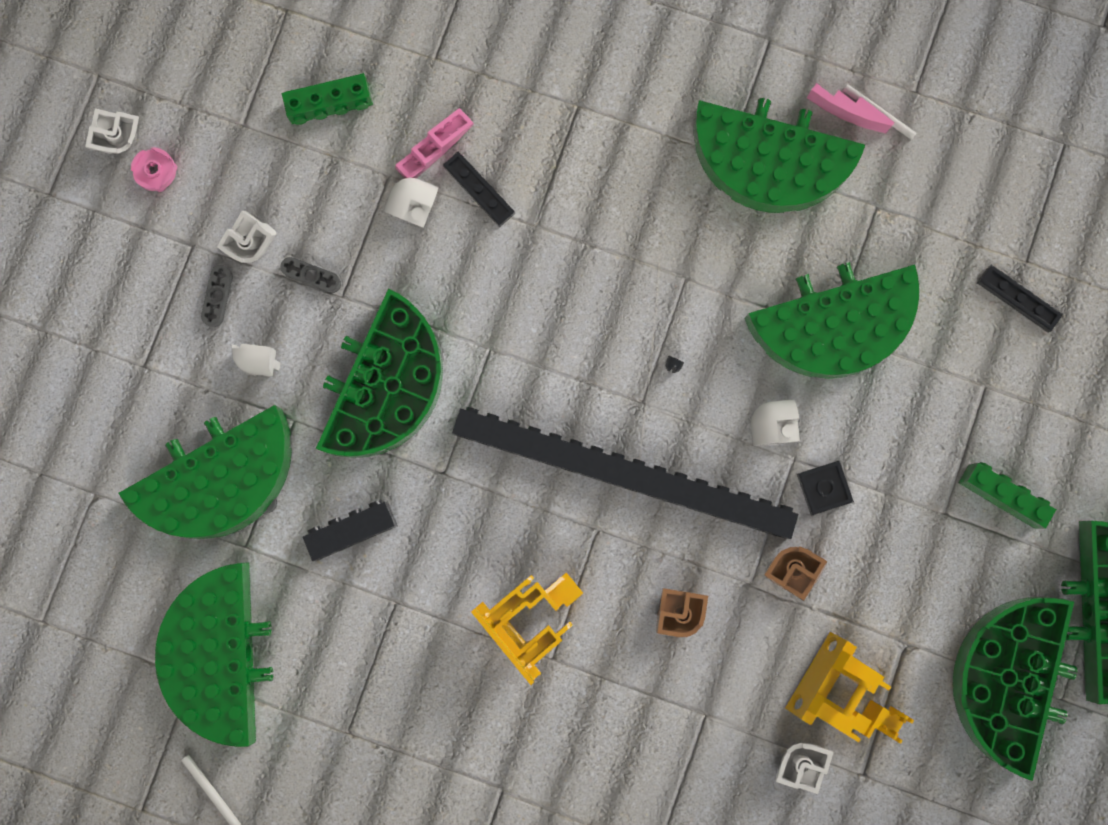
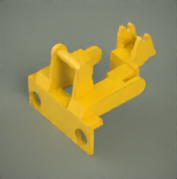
M567 573L560 576L546 590L537 581L522 594L520 590L529 585L534 579L530 575L491 609L482 602L471 611L530 685L541 674L535 664L562 641L560 636L573 624L569 621L556 633L548 624L531 640L525 641L509 620L525 606L531 609L543 598L549 602L555 611L562 604L568 607L583 592Z
M829 632L785 709L809 725H812L815 718L819 717L857 742H860L861 738L852 732L853 729L870 738L876 728L901 744L903 740L898 738L900 728L906 721L913 724L914 720L892 706L887 710L872 700L869 701L862 714L855 711L866 690L874 694L879 685L888 691L891 689V686L883 682L884 676L852 656L857 648L855 645ZM836 640V648L829 651V645ZM840 674L858 684L844 709L827 699ZM802 698L801 707L795 710V703Z

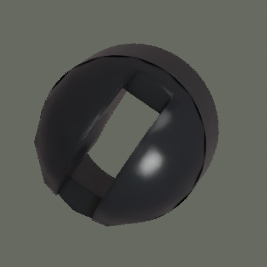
M668 355L665 366L667 371L672 369V373H677L682 369L684 362Z

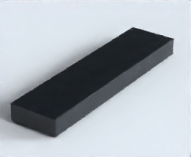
M459 151L443 164L445 170L499 228L515 215V211Z
M992 264L988 266L977 284L1048 333L1053 330L1063 315Z

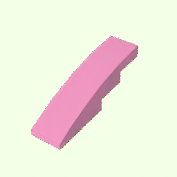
M817 83L807 99L825 111L844 121L866 129L887 133L895 123L862 97L855 103L840 90L833 96Z
M460 108L432 128L425 139L411 148V153L395 165V169L404 179L410 177L417 178L442 157L474 123Z

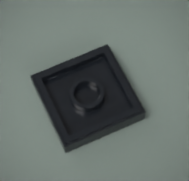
M840 460L797 474L810 515L854 502Z

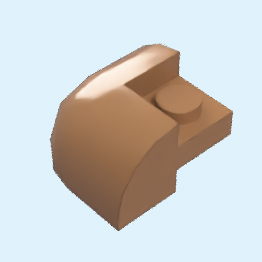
M789 547L782 550L775 557L766 571L765 577L782 589L805 601L823 573L827 561L803 547Z
M662 588L656 632L675 637H688L695 634L705 621L708 596Z

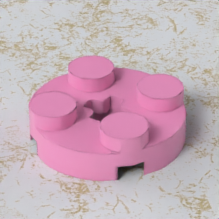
M154 147L147 151L142 150L134 157L131 163V171L133 172L134 180L142 188L149 191L162 192L173 182L177 165L166 151ZM158 165V171L151 174L149 168Z

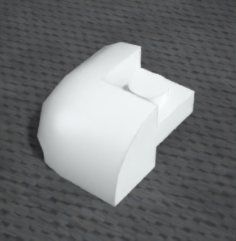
M95 109L92 125L89 126L85 148L107 154L123 153L134 142L139 116L118 111L112 113Z
M416 178L401 179L392 188L383 211L424 228L438 187Z
M241 211L232 229L226 230L217 248L241 263H251L260 259L267 252L276 236V231L267 223L260 222L248 212Z
M232 344L233 360L236 366L243 372L257 377V375L273 376V371H279L280 362L275 360L276 350L273 348L250 344H241L238 347Z
M794 400L770 401L763 403L755 410L751 417L753 447L800 441L797 420L799 419V413Z
M797 743L789 747L782 756L775 781L796 789L801 788L818 794L824 774L828 773L834 752L813 744Z

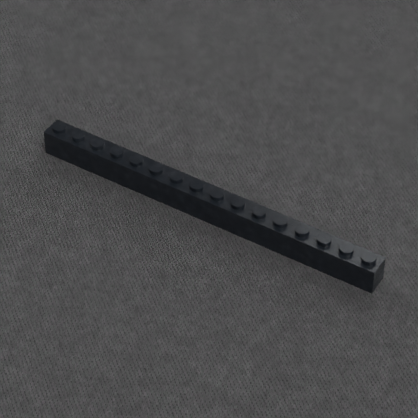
M466 406L465 410L461 408L459 410L452 434L777 537L792 539L799 515L793 512L792 507L780 505V508L772 506V501L759 498V501L750 499V494L738 491V494L730 493V488L717 485L714 488L708 486V481L698 478L692 481L687 479L688 475L680 472H675L674 475L666 473V468L657 465L650 468L645 466L646 462L633 459L631 462L625 460V456L619 453L605 454L603 453L604 449L591 445L589 449L583 447L582 442L570 439V442L561 440L562 436L550 432L549 436L541 434V429L529 426L528 429L519 427V422L508 419L506 423L500 421L499 416L494 414L480 415L478 414L479 410Z

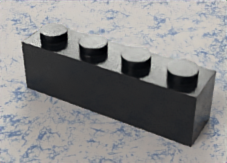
M380 499L368 504L370 508L361 511V508L349 512V517L343 520L338 517L328 521L329 525L324 528L316 526L307 530L308 534L303 536V540L311 560H321L397 527L398 525L389 503L382 502Z

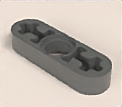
M287 257L281 262L280 269L288 278L328 293H335L341 288V280L333 272L293 257ZM293 264L301 272L299 274L297 271L291 270L289 273L286 267ZM309 270H315L317 273L316 278L312 281H308L305 278V274ZM323 277L326 280L333 278L336 284L328 288V284L321 281V278Z
M224 265L213 267L208 281L201 319L203 323L210 327H218L224 319L233 279L232 272ZM223 271L226 277H222L220 281L217 274H221ZM215 283H216L217 285L221 284V285L224 286V288H222V287H220V286H214V285H215ZM215 291L222 292V298L218 302L212 300V294ZM210 304H212V305H214V306H216V307H219V309H217V308H212V307L210 306ZM214 310V314L217 315V318L212 319L211 321L210 319H208V315H212Z

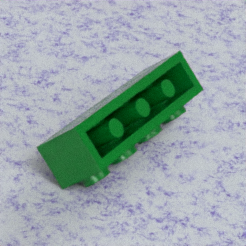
M364 73L281 93L286 116L291 124L296 125L305 124L313 119L323 120L327 116L334 114L344 115L348 111L355 109L364 110L373 105L369 84Z
M980 462L967 466L958 482L959 484L1034 529L1047 528L1057 510L1050 506L1051 503L1048 500L1030 494L1031 490L1024 486L1013 484L1011 478L1004 474L998 475L986 463Z

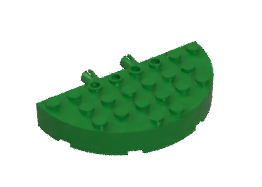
M765 98L758 99L755 115L699 100L694 117L693 136L696 153L703 170L720 191H724L735 202L757 211L767 213L801 211L821 203L836 192L857 166L865 148V144L809 130L808 127L813 114L810 110L805 115L806 109H800L796 126L767 118L771 105V100L769 99L766 100L764 107Z
M850 262L845 263L846 265L843 263L836 267L842 285L819 293L814 292L809 274L804 275V277L802 275L795 279L801 293L800 298L748 313L744 319L755 341L760 344L769 357L783 367L808 377L834 379L852 376L869 369L890 356L909 333L919 304V280L915 264L858 281L855 280Z
M388 288L364 343L349 336H345L343 339L346 343L342 342L341 349L358 355L346 383L330 375L325 379L333 383V385L324 382L323 388L338 393L340 396L316 446L317 450L348 458L370 457L388 452L413 437L426 423L437 404L443 380V361L437 338L422 313L409 300Z
M273 405L225 433L217 417L210 418L211 422L206 420L204 425L212 437L211 441L188 454H185L179 439L171 440L172 444L167 442L165 446L173 462L118 494L139 520L157 531L189 539L218 538L247 527L263 515L272 501L278 497L288 476L292 455L291 433L283 410Z
M1079 521L1081 581L1064 580L1061 586L1071 588H1061V591L1064 595H1082L1083 627L1069 626L1068 632H1072V634H1067L1066 640H1083L1086 701L1096 704H1108V522Z
M249 562L219 567L190 583L176 597L166 612L158 632L155 647V667L158 683L164 699L175 716L199 736L218 744L234 747H249L256 742L254 682H272L274 674L264 675L273 672V667L253 669L252 636H271L272 629L263 630L262 628H269L272 625L270 621L252 623Z
M1026 597L1006 602L994 608L978 620L964 638L953 670L952 686L955 707L959 719L972 742L983 754L999 766L1031 781L1034 778L1047 719L1060 724H1064L1067 720L1057 716L1067 717L1066 710L1050 706L1057 675L1074 680L1077 675L1069 673L1068 670L1078 672L1077 666L1061 662L1074 601L1065 599Z

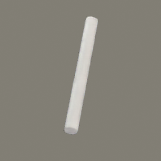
M849 84L844 88L843 92L854 100L858 101L862 97L895 122L892 127L910 140L916 135L915 131Z
M190 755L181 760L229 825H242Z

